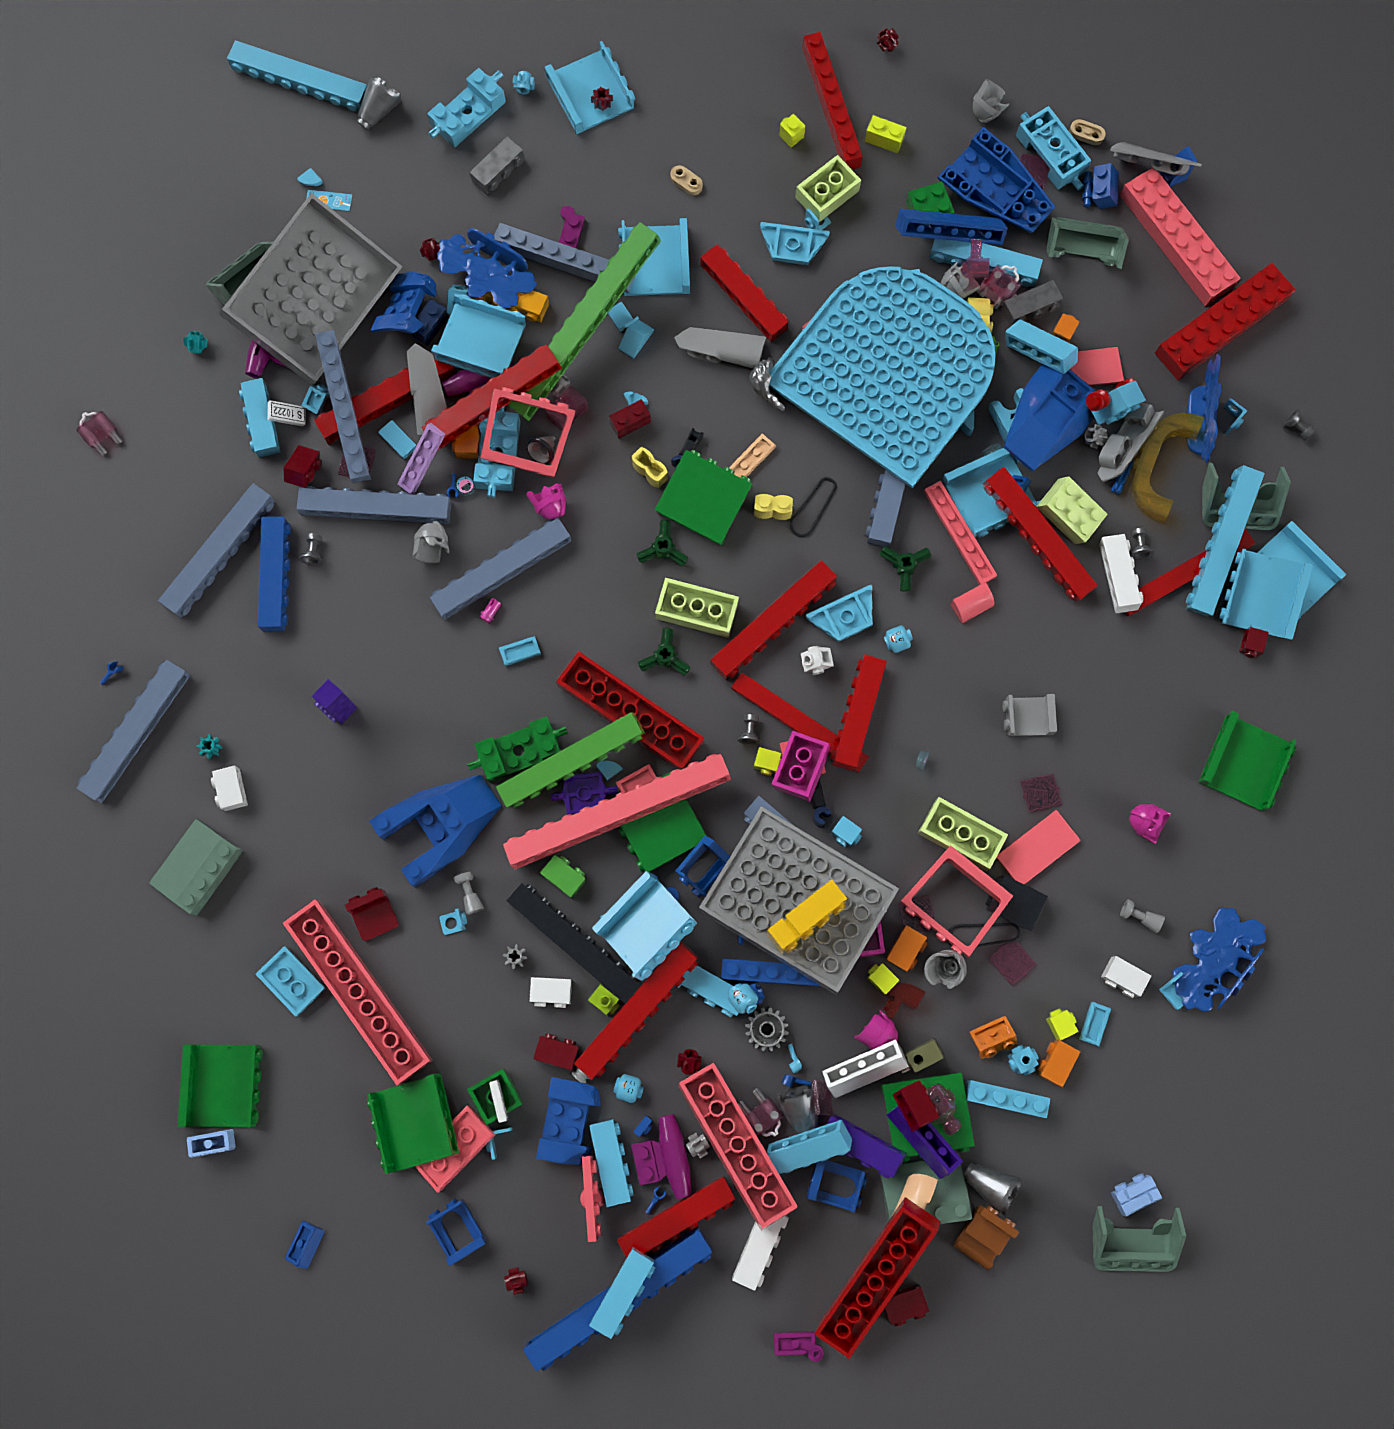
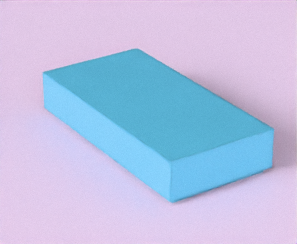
M392 420L378 432L403 459L408 457L417 446Z
M535 636L499 647L505 667L541 655Z
M1091 1002L1079 1040L1099 1047L1111 1008Z

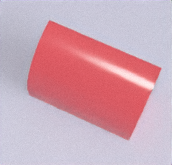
M985 582L953 599L950 605L960 622L964 623L992 608L995 603L993 595Z

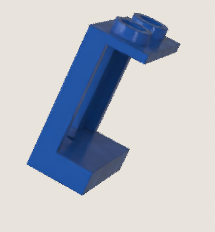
M704 836L675 872L680 876L679 880L685 886L690 885L692 887V893L699 898L701 896L706 897L707 894L705 892L717 879L730 855L714 840ZM708 848L718 859L699 881L693 882L688 877V872Z
M832 1161L815 1162L806 1198L855 1213L856 1208H860L862 1197L859 1194L861 1188H865L867 1177L864 1176L865 1172ZM823 1170L852 1179L855 1183L854 1193L850 1197H841L818 1190Z
M457 1199L446 1204V1210L440 1213L438 1209L428 1216L430 1220L425 1222L426 1225L429 1224L446 1254V1261L449 1266L487 1243L486 1238L463 1199L459 1202ZM450 1211H454L461 1216L474 1241L458 1251L442 1225L443 1216Z

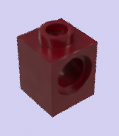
M1250 626L1244 631L1239 652L1244 653L1248 658L1259 657L1264 653L1269 632Z

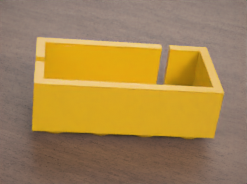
M831 879L785 915V920L780 919L767 930L766 935L781 954L785 951L789 953L797 947V941L801 938L803 941L809 938L816 926L819 928L824 926L829 921L830 915L834 914L836 916L843 911L846 906L847 897Z

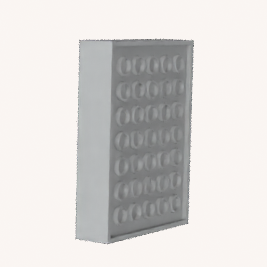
M311 193L225 304L219 315L310 385H313L324 372L315 334L334 330L339 349H341L403 266Z
M761 806L701 903L699 912L837 995L899 888ZM832 879L847 897L845 909L836 916L834 914L830 915L829 921L821 928L816 926L809 938L804 941L801 938L797 941V947L791 952L787 953L785 951L781 954L766 935L767 930L780 919L785 920V915Z

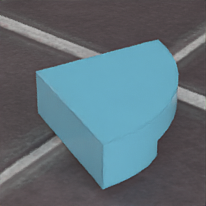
M311 168L297 178V181L303 186L317 187L323 184V181Z
M631 391L624 393L628 405L640 399L643 400L645 405L648 404V400L643 395Z
M602 761L596 764L607 781L623 770L620 765L612 761Z

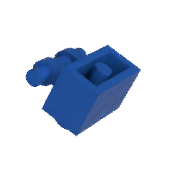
M1108 163L1095 166L1093 178L1091 171L1085 172V178H1083L1084 193L1082 194L1084 207H1090L1091 201H1094L1100 210L1118 206L1119 172L1113 164Z

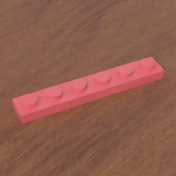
M939 481L924 489L925 495L978 584L981 585L996 578L995 570L942 482Z

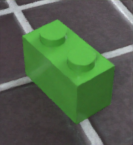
M554 855L540 874L572 899L587 881L584 878L585 873L577 867L575 869L571 868L568 865L570 861L562 855L560 857Z

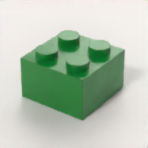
M942 181L908 192L906 205L909 210L955 214Z
M505 1068L467 1089L486 1125L498 1119L489 1085L490 1082L499 1080L507 1114L524 1104Z

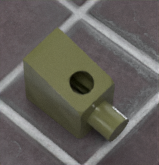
M932 1038L906 1052V1061L909 1067L901 1071L905 1073L913 1068L916 1073L942 1060L944 1054L936 1039ZM917 1055H921L923 1057V1060L917 1062L915 1061L914 1057Z

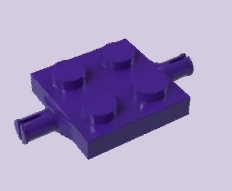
M602 772L577 774L566 781L563 780L564 787L562 792L551 793L552 801L563 800L566 804L567 815H574L579 813L584 807L598 805V802L604 800L606 795L617 794V786L605 787L602 780Z

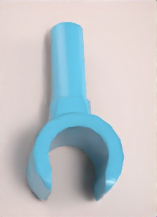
M789 1044L788 1048L793 1062L788 1065L795 1074L801 1070L802 1066L795 1054L793 1045Z

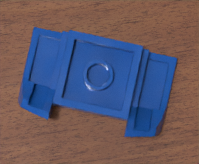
M413 271L397 274L394 277L390 286L394 294L391 297L388 308L385 310L384 315L376 317L370 331H401L411 334L418 331L424 325L415 316L425 293L436 297V283L429 275Z
M551 1077L548 1109L543 1135L539 1140L536 1159L580 1165L582 1164V1157L589 1156L593 1149L591 1146L582 1144L589 1106H601L599 1090L588 1084Z

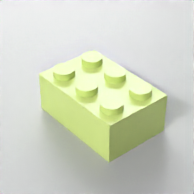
M837 155L796 187L795 198L806 210L809 208L820 222L859 192L861 179Z
M1070 477L1058 479L1036 506L1074 544L1086 543L1108 515Z

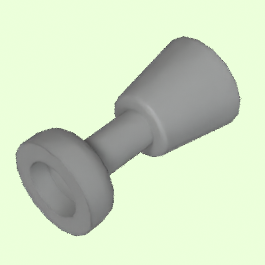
M472 871L454 877L456 884H462L466 895L463 897L466 915L485 909L477 894L472 891L469 882L474 878Z
M1129 899L1126 900L1120 912V917L1124 919L1129 918L1130 915L1140 919L1144 926L1156 934L1160 931L1165 920L1163 915L1148 911L1143 913L1135 909L1134 902Z

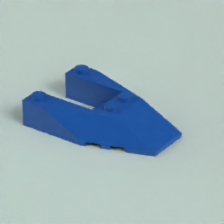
M479 774L420 791L386 809L369 822L378 836L384 840L414 819L418 821L434 847L401 869L411 886L416 888L463 856L473 841L477 839L480 832L501 808V804Z

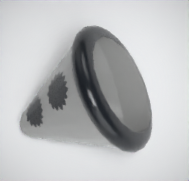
M545 436L529 439L527 442L529 456L535 462L545 465L550 464L554 458L556 438L554 436Z

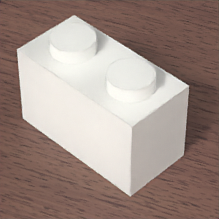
M234 765L212 771L211 784L217 792V796H215L217 807L224 811H229L248 805L240 768Z
M1114 956L1109 960L1101 978L1106 980V985L1114 989L1118 987L1123 990L1122 993L1124 995L1134 998L1141 997L1151 975Z
M531 977L529 1002H534V1006L546 1007V1003H554V1007L566 1008V1004H571L572 980Z

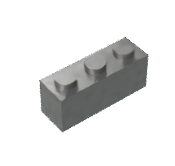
M507 136L470 171L471 181L488 195L498 187L503 179H507L513 169L523 163V149Z
M1054 280L1005 300L1001 309L1011 327L1019 319L1027 322L1031 318L1037 319L1047 311L1053 312L1057 310L1063 297Z

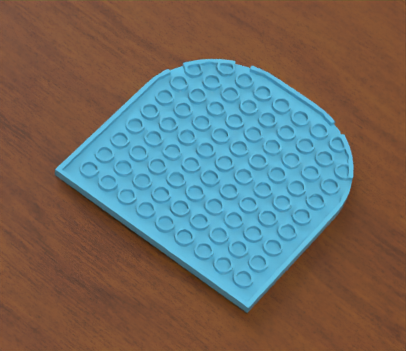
M891 266L878 267L861 272L849 281L846 280L829 296L771 369L769 387L913 488L985 395L994 372L995 346L989 327L986 326L979 312L957 294L919 271L901 269V267Z

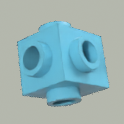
M1019 1045L1011 1050L1013 1053L1007 1055L1013 1072L1016 1071L1017 1074L1024 1073V1075H1028L1035 1071V1066L1039 1065L1037 1062L1039 1057L1033 1048L1030 1049L1029 1046L1023 1047ZM1024 1056H1025V1057L1027 1058V1060H1028V1063H1027V1064H1024V1063L1022 1062V1058H1023Z

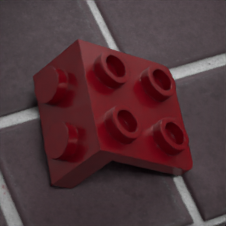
M372 888L367 891V895L352 897L348 900L349 903L344 904L347 912L352 914L363 941L371 940L399 926L386 891L382 888Z

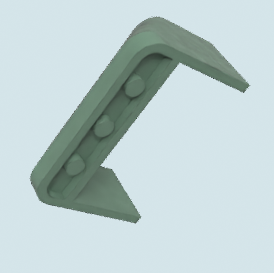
M1052 217L1047 254L1048 257H1060V255L1065 253L1100 258L1104 265L1114 266L1116 264L1117 268L1121 269L1129 239L1124 229L1120 227Z
M259 242L209 280L206 283L207 288L225 305L273 242Z
M1210 462L1202 487V518L1205 525L1213 527L1215 522L1219 520L1220 515H1218L1221 505L1225 503L1226 497L1225 493H1221L1222 485L1218 481L1219 478L1213 463ZM1280 467L1276 483L1268 482L1260 486L1245 526L1246 529L1272 530L1279 524L1291 484L1284 467Z
M1098 1206L1093 1221V1260L1095 1268L1102 1271L1169 1272L1174 1270L1186 1239L1180 1208H1175L1172 1220L1160 1219L1153 1225V1229L1114 1228L1113 1222L1110 1219L1104 1218L1102 1206Z

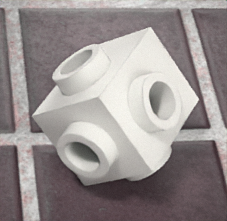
M812 646L808 648V651L801 653L804 672H812L813 675L824 673L825 669L834 666L830 648Z

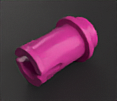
M491 598L485 610L480 612V618L490 623V621L494 620L493 617L502 604L496 599Z

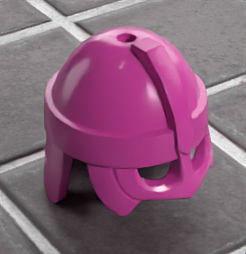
M556 483L549 488L544 486L542 492L535 495L532 491L527 492L526 496L538 515L549 520H555L565 514L567 499L561 484Z
M1140 804L1131 810L1129 821L1137 835L1156 844L1160 832L1171 813L1154 804Z
M881 1010L879 1011L880 1014H875L869 1024L864 1026V1030L859 1035L854 1036L856 1040L868 1046L871 1050L893 1040L898 1042V1032L894 1022Z

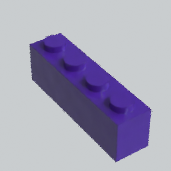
M329 679L312 695L316 700L314 705L334 723L338 721L343 724L357 709V706Z
M898 1105L886 1114L939 1179L951 1174L963 1162L931 1123L912 1132Z
M836 1114L830 1117L827 1124L842 1120L852 1138L850 1151L844 1155L860 1159L862 1165L868 1168H876L879 1170L878 1173L885 1178H893L897 1175L907 1153Z

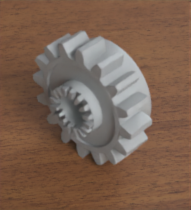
M761 1008L760 1014L754 1011L755 1017H748L751 1024H745V1027L750 1028V1031L745 1034L751 1035L752 1038L748 1042L754 1041V1048L760 1045L762 1046V1051H765L766 1047L773 1051L774 1045L780 1048L779 1042L786 1041L783 1035H788L789 1033L784 1031L788 1024H783L785 1016H778L780 1011L777 1010L775 1013H772V1008H769L768 1012H765V1009ZM764 1024L771 1025L772 1033L770 1035L762 1033L761 1028Z

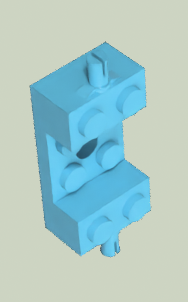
M480 68L476 69L466 78L468 87L446 107L439 102L427 113L429 123L433 127L428 132L430 137L434 139L440 134L455 148L506 102L504 90L496 83L503 77L502 72L498 70L494 75L489 76ZM465 109L472 110L470 114L463 113Z
M1049 106L1032 117L1027 112L1023 113L1020 118L1024 122L1019 125L1016 133L1019 141L1026 149L1030 146L1034 147L1050 168L1048 178L1057 189L1069 183H1072L1077 191L1082 189L1084 185L1078 177L1087 171L1091 163V159ZM1056 141L1059 146L1053 147L1050 142Z
M505 407L495 413L489 448L492 451L502 450L504 454L517 457L521 421L518 413L504 411ZM488 418L480 422L479 426L481 438L478 463H475L473 482L476 489H488L487 497L491 498L492 496V498H495L496 490L513 491L515 468L480 459Z

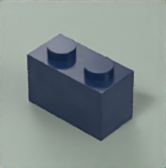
M430 299L417 316V319L424 325L418 331L412 333V336L428 346L449 318L446 308Z

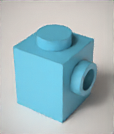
M843 816L830 834L836 838L835 841L841 846L850 847L852 843L856 845L861 839L862 835L859 833L862 829Z

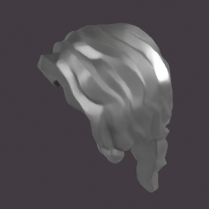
M769 357L767 360L759 361V364L755 365L749 375V381L756 394L768 400V403L774 406V408L784 411V405L774 396L776 391L769 387L771 380L770 371L775 366L773 359Z

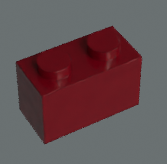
M640 399L609 415V421L618 439L651 423V414L643 400Z
M298 445L283 467L284 482L306 488L308 483L312 482L315 472L321 468L320 451Z
M548 1033L545 1034V1037L540 1036L533 1059L573 1070L579 1051L576 1041L566 1038L564 1042L556 1040L557 1036Z
M920 1080L892 1094L912 1132L939 1118L938 1110L931 1102L927 1089Z
M919 1284L895 1292L884 1308L890 1325L894 1324L895 1327L905 1324L906 1320L914 1318V1320L921 1319L926 1316L925 1313L930 1312L922 1287Z

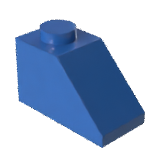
M1189 146L1175 155L1197 162ZM1176 164V171L1179 170L1180 164ZM1190 165L1187 173L1184 175H1173L1162 171L1160 175L1171 187L1187 180L1194 165Z

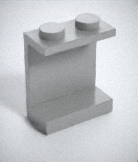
M1046 694L1045 697L1013 698L1012 695H1008L1005 701H1003V712H1006L1004 730L1007 731V736L1054 735L1057 732L1055 694Z

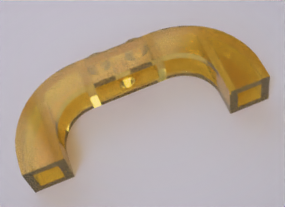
M1177 413L1162 419L1149 435L1147 442H1144L1139 450L1142 453L1141 458H1136L1132 468L1136 470L1132 480V495L1138 508L1153 520L1165 523L1173 504V500L1156 494L1150 485V475L1161 445L1167 439L1174 436L1196 440L1204 420L1203 416L1192 413Z

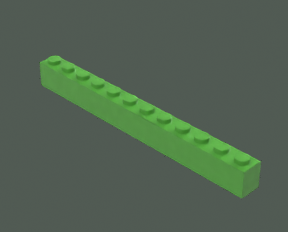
M641 222L633 227L628 239L622 242L619 251L609 260L606 269L598 275L595 284L587 290L584 299L575 306L573 314L564 321L562 329L553 336L552 342L548 347L555 355L562 369L527 391L526 393L532 395L531 399L539 400V397L546 398L661 242L656 232ZM515 401L508 404L512 410L528 421L538 409L537 407Z

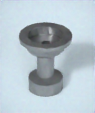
M1297 409L1285 420L1283 426H1296L1302 432L1300 436L1305 440L1315 431V428L1312 425L1307 427L1300 420L1301 410Z
M1147 528L1132 530V536L1134 539H1137L1138 546L1131 553V557L1134 559H1146L1153 556L1154 551L1145 545V537L1148 536Z
M314 533L307 534L306 542L309 543V549L303 555H300L299 560L309 565H320L322 563V559L316 553L317 545L321 544L322 541L320 535Z
M754 714L744 715L747 730L746 733H743L738 738L739 743L748 746L760 744L758 736L754 734V727L756 724H759V716Z

